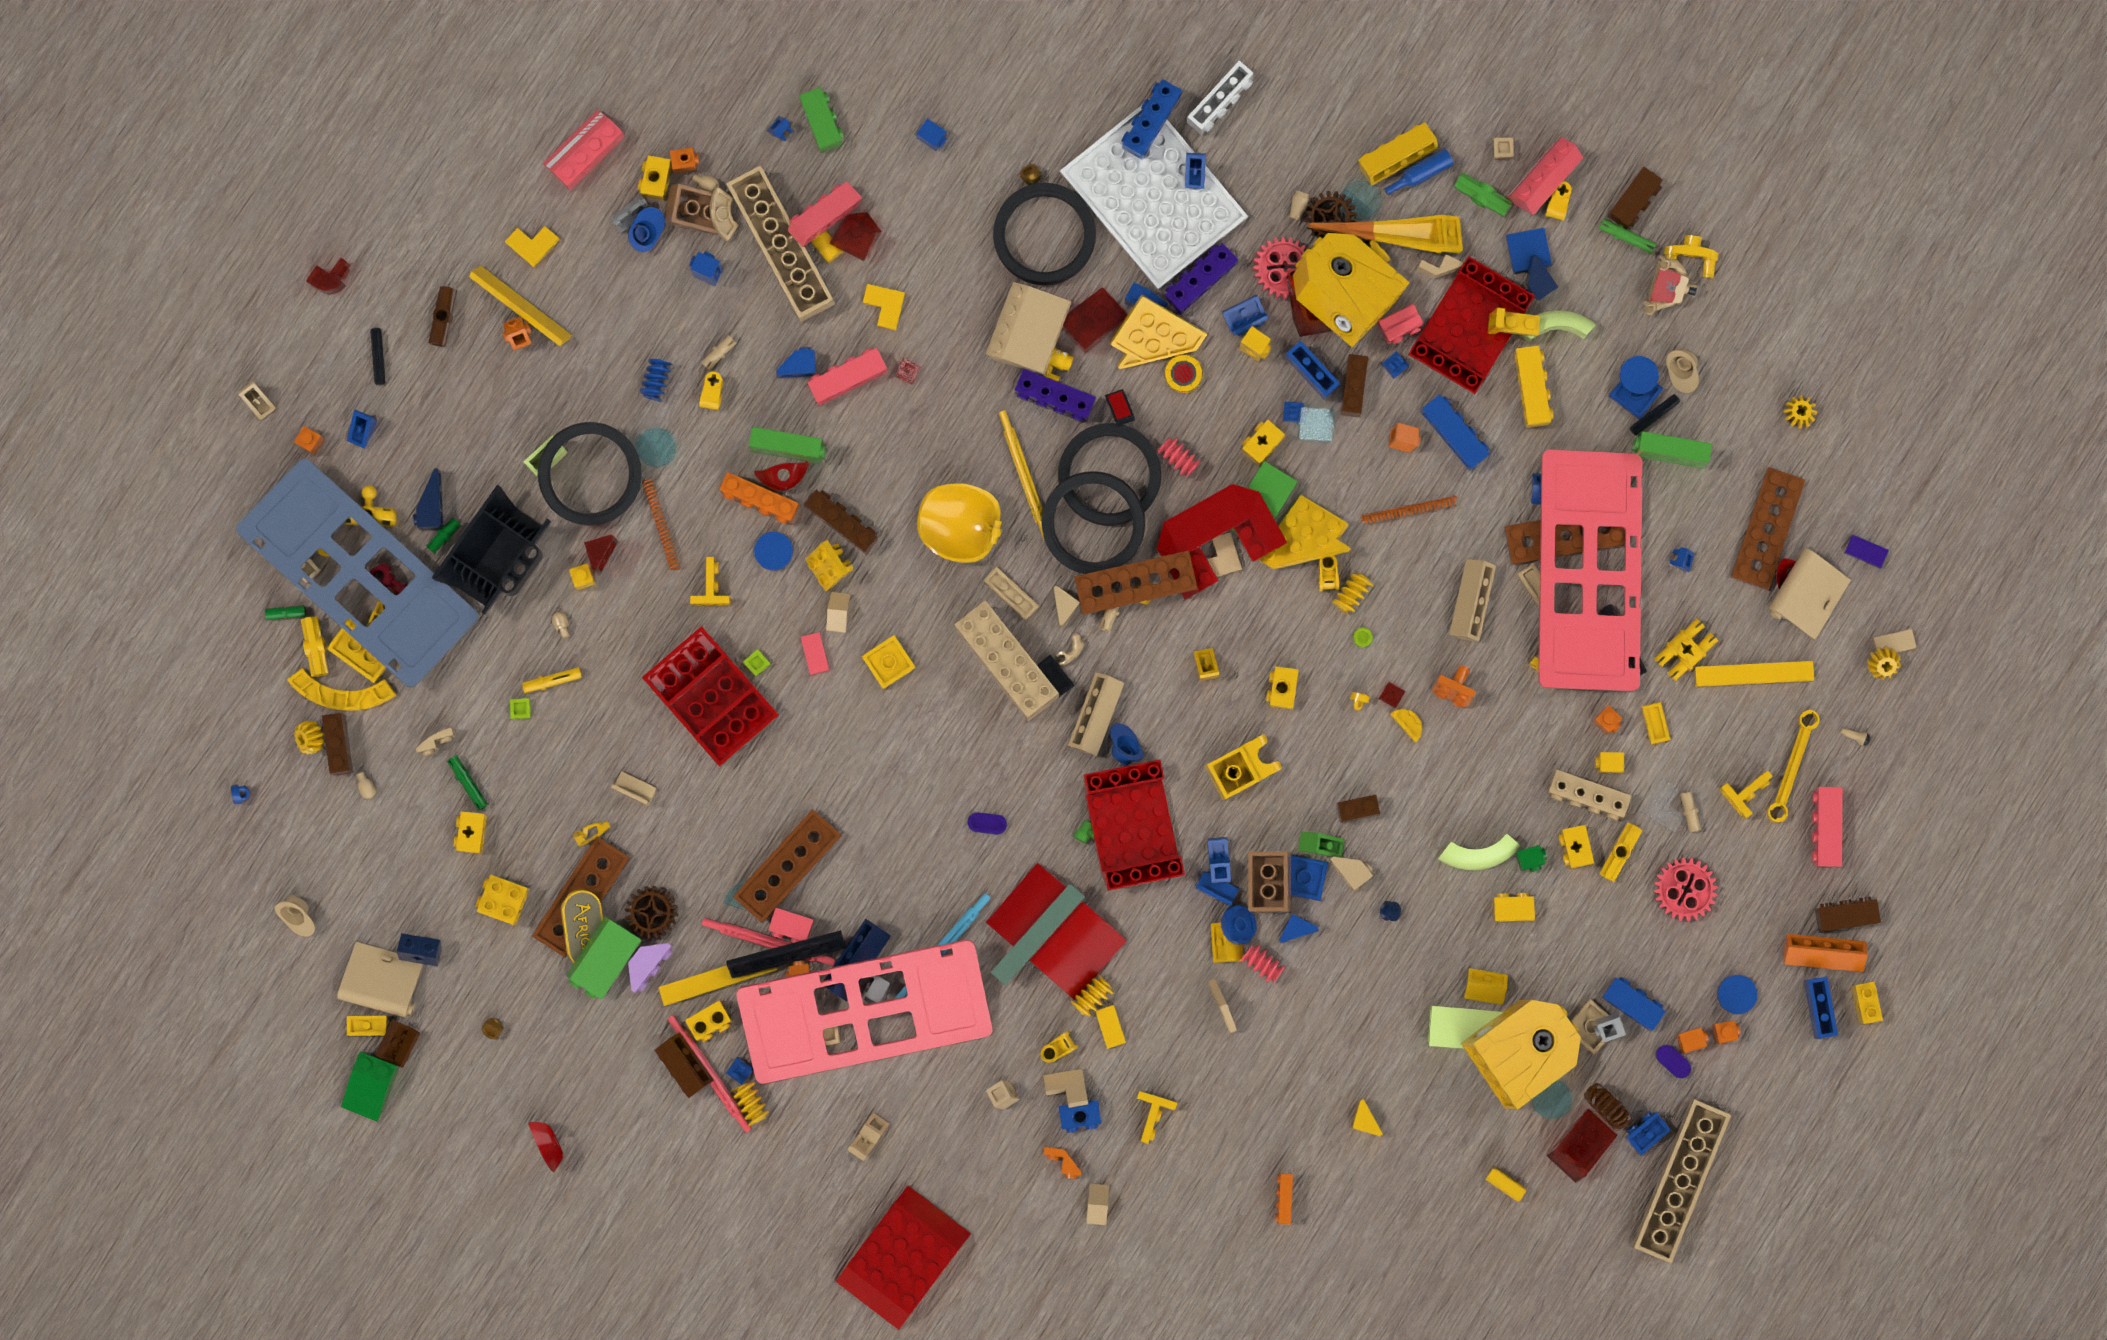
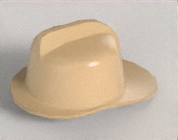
M1687 348L1671 351L1667 355L1666 363L1673 386L1682 393L1693 392L1699 384L1697 357L1688 351Z
M291 894L285 901L276 904V914L294 933L304 937L311 936L314 933L315 925L308 916L309 907L304 900Z

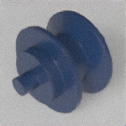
M1385 901L1381 905L1380 915L1383 920L1397 921L1401 915V907L1397 902Z

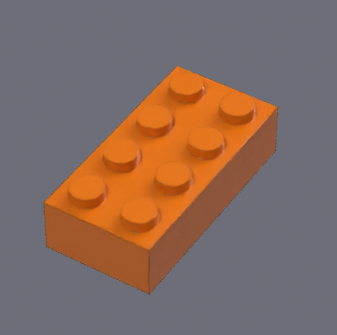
M1279 1173V1176H1277L1279 1188L1276 1189V1196H1278L1276 1209H1278V1213H1275V1221H1277V1224L1291 1225L1293 1174Z

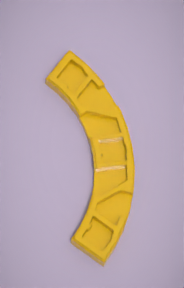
M303 668L287 679L296 691L310 701L323 707L340 711L369 709L397 696L385 679L371 687L358 691H342L326 687L314 680Z

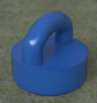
M231 785L235 805L242 804V801L249 798L250 791L246 786ZM240 791H244L245 795L240 796Z

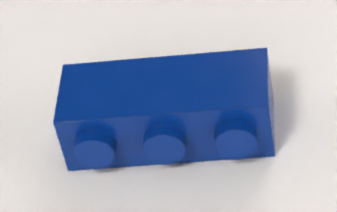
M1299 341L1286 353L1285 358L1323 400L1339 388L1340 383L1302 341Z
M1617 977L1613 978L1601 998L1647 1030L1653 1031L1666 1012L1662 1009L1663 1005L1654 999L1653 1001L1647 999V994L1639 988L1636 990L1629 986L1631 983L1623 977L1619 979Z
M1828 977L1804 980L1814 1039L1838 1036Z

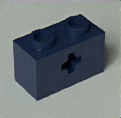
M401 933L397 948L399 960L438 967L442 952L440 940Z

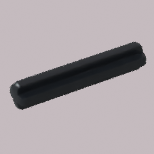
M372 328L370 334L374 383L376 385H384L386 382L382 331L380 328Z
M1673 394L1629 428L1632 434L1638 435L1680 403L1679 398Z

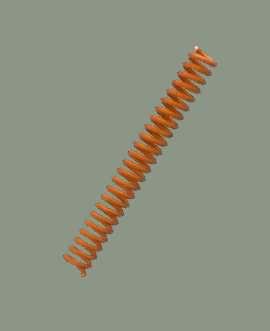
M652 478L643 480L642 484L645 485L643 488L645 489L646 496H648L647 499L649 500L648 503H650L649 506L652 507L650 510L653 511L652 514L654 515L653 518H655V525H657V529H659L658 533H660L659 536L661 537L660 540H662V547H664V551H666L665 555H667L666 558L668 559L667 562H669V569H680V566L672 568L680 564H672L673 562L678 561V559L671 560L673 558H676L677 555L669 557L670 555L676 554V552L668 553L670 551L675 550V548L666 550L667 548L674 546L673 544L665 546L673 542H664L666 540L671 539V537L664 538L666 536H669L670 533L661 535L665 532H669V530L661 531L665 528H668V526L660 527L662 525L667 524L666 522L658 524L659 522L665 521L666 519L657 520L659 518L664 517V515L655 517L656 515L663 513V511L654 513L662 509H654L655 507L661 506V504L653 505L655 503L660 502L659 500L651 502L652 500L658 499L659 497L650 498L652 496L657 495V493L648 495L649 493L656 491V489L647 491L651 488H654L655 486L646 487L648 485L653 484L654 482L646 483L648 481H651Z
M1454 495L1453 497H1446V499L1442 498V500L1439 498L1438 501L1435 499L1434 501L1423 502V504L1420 502L1419 505L1417 503L1411 506L1404 505V507L1400 506V509L1397 507L1396 510L1395 508L1392 510L1389 508L1388 511L1386 509L1385 511L1381 510V512L1377 511V514L1376 512H1373V514L1370 512L1369 515L1367 513L1366 515L1362 514L1361 521L1363 522L1364 517L1367 525L1368 517L1371 524L1372 517L1373 523H1375V516L1377 522H1379V516L1381 521H1383V516L1386 521V513L1390 520V512L1392 519H1394V512L1397 519L1398 512L1402 518V511L1404 517H1406L1405 508L1408 516L1410 515L1409 508L1412 515L1413 508L1417 515V507L1420 514L1421 507L1423 513H1425L1424 504L1427 512H1429L1428 504L1430 510L1433 511L1432 503L1435 511L1436 503L1439 510L1440 503L1442 509H1444L1443 500L1446 508H1448L1447 500L1450 507H1452L1451 499L1455 507V499L1457 497Z

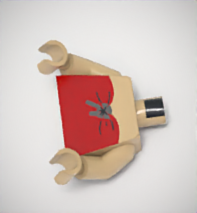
M1659 256V259L1662 261H1658V264H1655L1657 268L1648 293L1649 300L1652 302L1644 301L1643 305L1647 306V309L1642 310V312L1652 315L1657 310L1681 303L1684 294L1695 296L1697 285L1688 283V273L1677 259Z

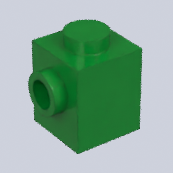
M1540 845L1515 852L1520 871L1530 869V872L1542 869L1541 865L1546 864V851L1544 848L1541 849Z

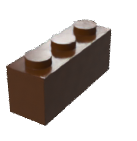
M1643 167L1607 217L1618 225H1623L1625 229L1629 226L1634 227L1639 220L1637 216L1641 210L1645 212L1651 204L1648 201L1652 195L1656 197L1662 189L1660 184L1663 180L1646 167Z
M1348 355L1340 413L1342 416L1360 418L1368 356Z
M343 713L322 715L329 774L335 776L353 773L346 715Z
M1871 896L1859 898V902L1852 903L1851 899L1839 901L1840 905L1832 906V902L1820 904V908L1815 909L1819 932L1881 923L1877 899L1871 900Z
M680 1032L667 1039L654 1050L688 1098L699 1093L714 1081Z

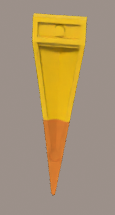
M1434 215L1372 222L1309 223L1307 226L1339 234H1354L1359 238L1435 253L1443 251L1460 254L1463 250L1460 217Z

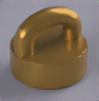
M1029 164L1022 169L1020 177L1027 185L1036 184L1041 178V172L1036 165Z
M489 1018L482 1025V1032L489 1039H497L504 1030L502 1023L494 1018Z

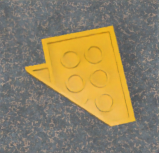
M1141 294L1110 341V344L1125 353L1117 365L1119 369L1197 351L1207 333Z
M1300 495L1279 525L1288 543L1261 557L1258 561L1275 570L1349 552L1351 550L1350 547L1339 541L1349 525L1344 520Z

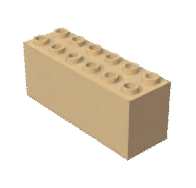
M986 600L954 624L957 633L1028 722L1059 698L1057 690Z

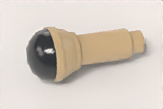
M1842 728L1840 732L1846 737L1857 740L1856 742L1862 746L1870 743V735L1866 732L1858 733L1847 728Z

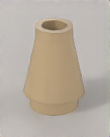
M1296 191L1295 195H1292L1290 218L1300 221L1311 201L1309 200L1311 195Z

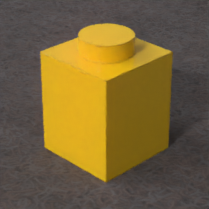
M588 563L569 569L574 587L578 591L596 585Z
M1598 753V757H1595L1594 761L1595 769H1598V773L1604 774L1624 773V753Z

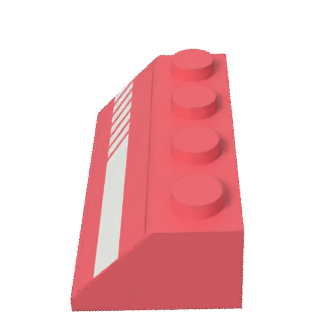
M597 110L543 165L571 191L625 136L607 116Z
M1563 137L1555 140L1505 198L1510 200L1512 204L1534 215L1583 159L1577 146Z

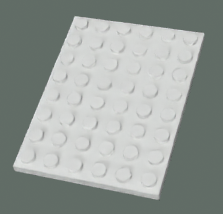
M1141 105L1061 169L1060 173L1156 289L1159 290L1244 222L1248 215L1206 165L1204 189L1185 188L1186 153L1195 152L1168 120H1166L1143 160L1122 149L1123 142L1121 140L1126 131L1130 132L1133 128L1131 123L1135 116H1140L1142 113Z

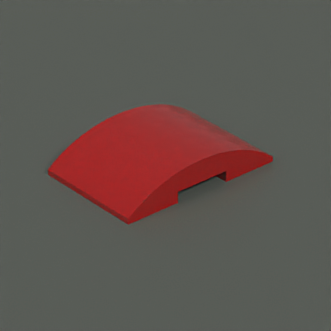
M702 626L642 677L719 767L779 716Z
M1037 863L985 923L1014 947L1067 887ZM1082 901L1029 961L1073 1000H1076L1075 996L1081 994V990H1084L1087 987L1086 985L1090 984L1092 979L1104 968L1124 945L1126 940Z

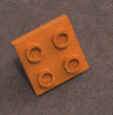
M1460 665L1453 679L1440 674L1431 692L1435 693V696L1440 699L1453 701V704L1457 707L1467 708L1476 693L1475 690L1464 686L1470 669Z

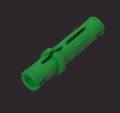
M458 755L447 760L446 762L456 775L455 779L459 780L477 810L480 811L489 804L469 774L470 771L464 767Z

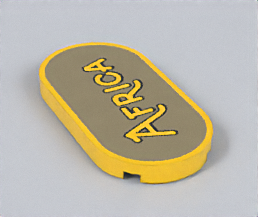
M584 889L570 892L561 905L566 951L573 963L603 920L601 903L598 897Z

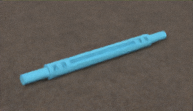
M984 893L978 902L965 912L938 945L956 942L978 917V912L991 898ZM949 949L941 950V956H944ZM906 985L895 999L907 996Z

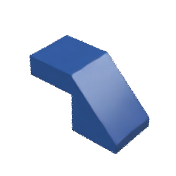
M1227 837L1207 838L1211 883L1231 882Z

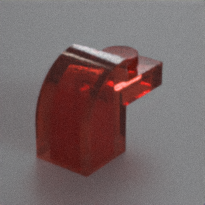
M340 258L330 273L316 266L306 282L321 293L336 294L346 286L340 280L348 275L350 265L347 261Z

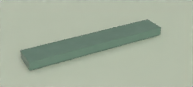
M1069 884L991 973L1006 986L1084 900L1085 896Z

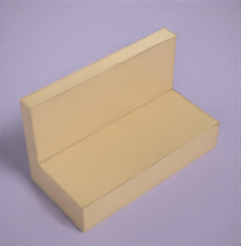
M622 771L615 785L612 784L611 786L612 789L647 806L650 805L657 791V788Z

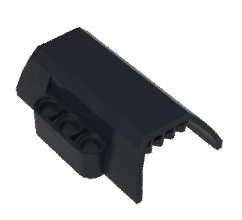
M496 485L436 570L432 579L458 588L485 606L482 613L486 615L502 592L508 596L517 595L542 560L543 553L536 544L549 527L551 521L546 519L543 525L538 524L517 509L503 489ZM530 550L537 551L534 558H528ZM525 566L524 573L517 574V568ZM513 582L514 587L507 591L505 589L506 584Z

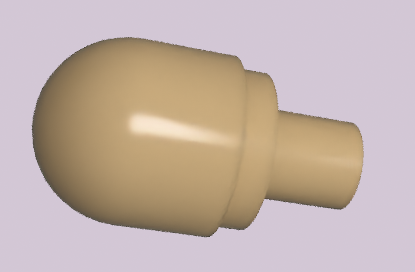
M696 174L693 176L692 181L699 184V187L704 191L713 193L714 189L719 187V182L714 177L709 175L701 177Z
M563 612L554 613L552 616L554 629L560 632L562 639L568 638L570 636L567 630L569 628V621L566 614Z
M364 772L357 774L356 776L360 782L357 785L361 796L365 799L373 798L376 794L373 782L366 778Z

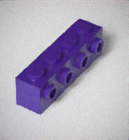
M1223 243L1220 246L1217 244L1213 246L1205 259L1201 257L1194 264L1195 268L1190 272L1189 270L1185 271L1180 276L1181 280L1176 285L1172 283L1165 290L1167 292L1165 299L1180 315L1238 264V259Z
M1026 369L1022 370L1014 390L1019 399L1028 401V399L1033 400L1037 406L1046 408V406L1051 407L1055 413L1060 415L1069 414L1073 420L1078 422L1088 421L1096 401L1095 396Z

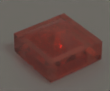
M903 358L894 377L912 385L921 366Z
M1388 682L1379 700L1396 709L1406 691Z

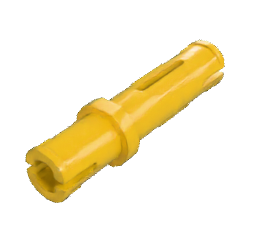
M577 667L544 677L540 675L538 676L539 678L522 682L525 694L540 689L544 691L548 687L580 679L582 675L580 668Z

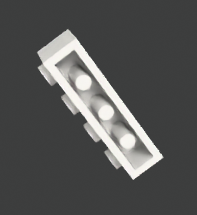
M1238 61L1189 114L1187 123L1200 135L1204 132L1208 133L1215 125L1213 122L1216 118H1222L1225 115L1227 106L1230 103L1235 104L1240 98L1239 93L1243 89L1247 90L1253 84L1254 73L1241 61Z

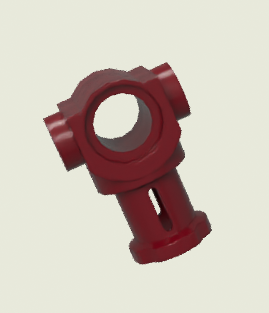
M383 562L370 570V574L374 577L378 572L384 573L383 579L379 582L394 595H399L408 585L395 579L396 576L390 572L392 568Z

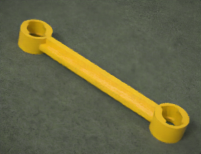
M1806 710L1798 717L1800 729L1775 802L1766 811L1767 818L1771 822H1782L1788 816L1786 804L1810 733L1812 729L1818 726L1820 721L1819 715L1813 710ZM1807 714H1812L1815 718V723L1806 727L1802 723V718ZM1780 806L1784 811V815L1781 818H1772L1770 810Z

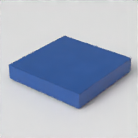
M1545 228L1506 235L1513 274L1528 271L1530 256L1533 254L1538 256L1544 267L1552 266Z
M1620 381L1608 397L1640 420L1664 388L1656 384L1650 392L1634 395L1627 392L1622 387Z
M1291 855V895L1320 901L1328 862Z

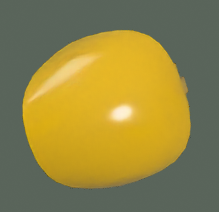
M958 483L937 486L925 495L919 508L917 518L919 537L930 550L947 560L969 563L983 559L990 552L993 544L997 543L998 537L1001 536L1002 529H1000L1002 521H1000L998 501L992 494L979 487Z

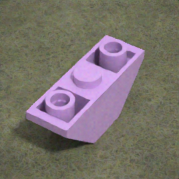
M671 944L640 947L631 958L628 965L631 990L634 993L642 992L649 984L647 982L648 978L651 975L654 977L660 970L659 964L662 960L667 961L672 955L673 951L671 949L673 946Z

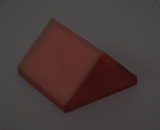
M611 534L584 542L591 568L599 576L619 542Z

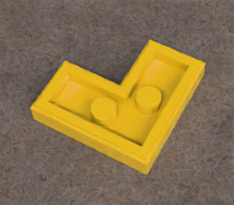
M546 226L532 240L519 228H516L506 239L505 243L535 268L560 239Z
M867 284L863 304L881 308L877 327L897 330L905 292Z

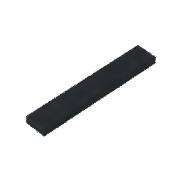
M840 930L727 960L726 963L731 977L736 978L847 947Z

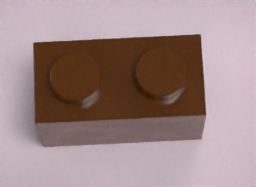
M1376 795L1337 802L1336 804L1340 823L1380 815Z

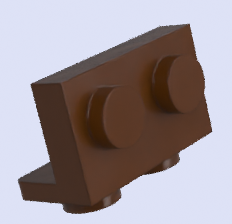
M392 1019L375 1056L403 1068L417 1042L420 1032Z

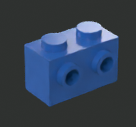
M698 252L697 256L692 257L689 264L693 276L716 286L723 271L720 261L714 259L715 256L711 253L704 252L703 254Z

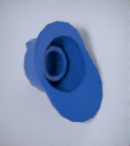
M647 207L638 213L628 232L629 243L636 251L648 252L653 249L665 226L663 213L654 207Z
M1114 724L1110 729L1113 741L1112 756L1121 763L1122 767L1141 760L1144 753L1135 733L1124 724Z

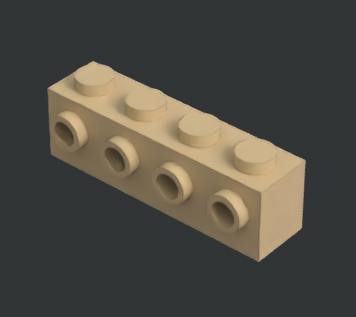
M1466 559L1449 635L1461 640H1480L1496 565L1483 560Z
M1095 673L1068 746L1097 757L1124 686L1123 682L1105 674Z
M1559 770L1554 771L1547 794L1551 795V799L1562 802V799L1570 801L1569 805L1581 808V805L1589 808V812L1598 815L1600 812L1605 813L1607 818L1615 821L1625 817L1631 799L1629 794Z

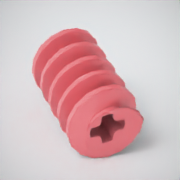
M1170 437L1159 448L1157 453L1165 452L1163 459L1170 458L1168 464L1176 463L1174 469L1182 468L1180 475L1187 474V478L1198 467L1201 460L1199 459L1194 462L1195 454L1188 456L1190 449L1188 448L1183 451L1184 444L1182 443L1177 446L1178 438L1171 440Z
M1259 944L1255 947L1252 945L1241 958V962L1248 960L1247 967L1254 965V973L1260 970V978L1267 975L1265 982L1267 983L1271 980L1274 982L1285 969V965L1278 967L1279 960L1271 962L1273 955L1265 957L1266 949L1259 952L1261 945Z

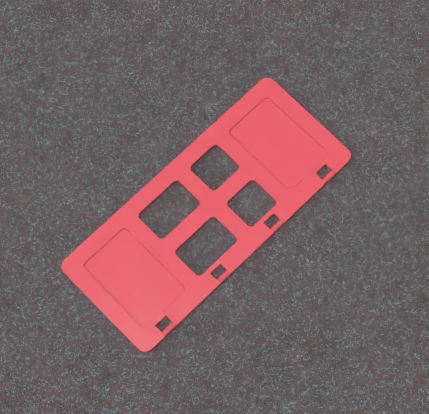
M1547 450L1542 454L1538 681L1544 688L1635 691L1640 686L1642 458L1639 455L1568 450ZM1631 477H1637V488L1631 487ZM1556 525H1579L1583 528L1582 569H1558L1555 567ZM1599 526L1622 527L1625 529L1624 571L1598 570L1597 529ZM1630 537H1636V548L1630 547ZM1555 583H1573L1582 586L1581 614H1561L1554 611ZM1597 585H1618L1624 587L1623 616L1597 614ZM1629 597H1635V608H1629ZM1629 657H1635V668H1629Z
M968 939L832 967L826 970L770 980L769 982L746 985L737 990V1000L755 1078L762 1084L987 1037L992 1033V1024L975 944ZM952 948L953 954L941 956V950ZM892 962V967L881 969L880 963ZM895 971L903 972L907 996L868 1005L863 1003L858 982L861 978ZM831 974L832 979L820 981L819 976ZM843 983L849 1007L844 1010L820 1014L817 1009L814 989ZM770 986L771 992L760 994V988ZM906 1011L912 1013L916 1029L915 1037L878 1045L872 1043L867 1023L869 1019ZM844 1024H853L858 1048L829 1054L826 1049L823 1030Z

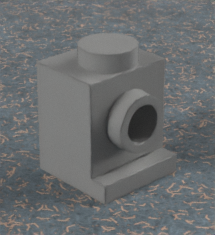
M877 975L871 976L874 978V981H869L864 990L867 992L864 1000L870 1004L881 1002L891 985L890 982Z
M1618 1011L1596 1020L1597 1025L1594 1026L1597 1037H1602L1603 1043L1626 1035Z

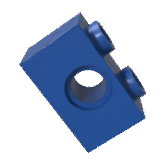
M1098 1100L1088 1101V1105L1070 1108L1068 1105L1058 1106L1062 1130L1066 1129L1067 1133L1077 1132L1078 1127L1086 1126V1130L1096 1129L1098 1124H1102ZM1077 1111H1083L1086 1114L1084 1122L1079 1123L1075 1120L1074 1115Z

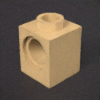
M1001 1080L986 1090L995 1108L1004 1110L1020 1100L1011 1082Z

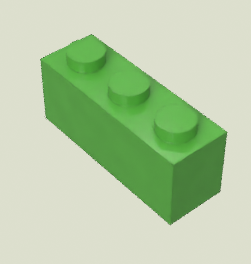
M820 87L799 95L820 152L822 153L841 146V139L844 136L841 128H836L834 123L837 120L834 110H829L827 105L830 103L827 92L823 93Z

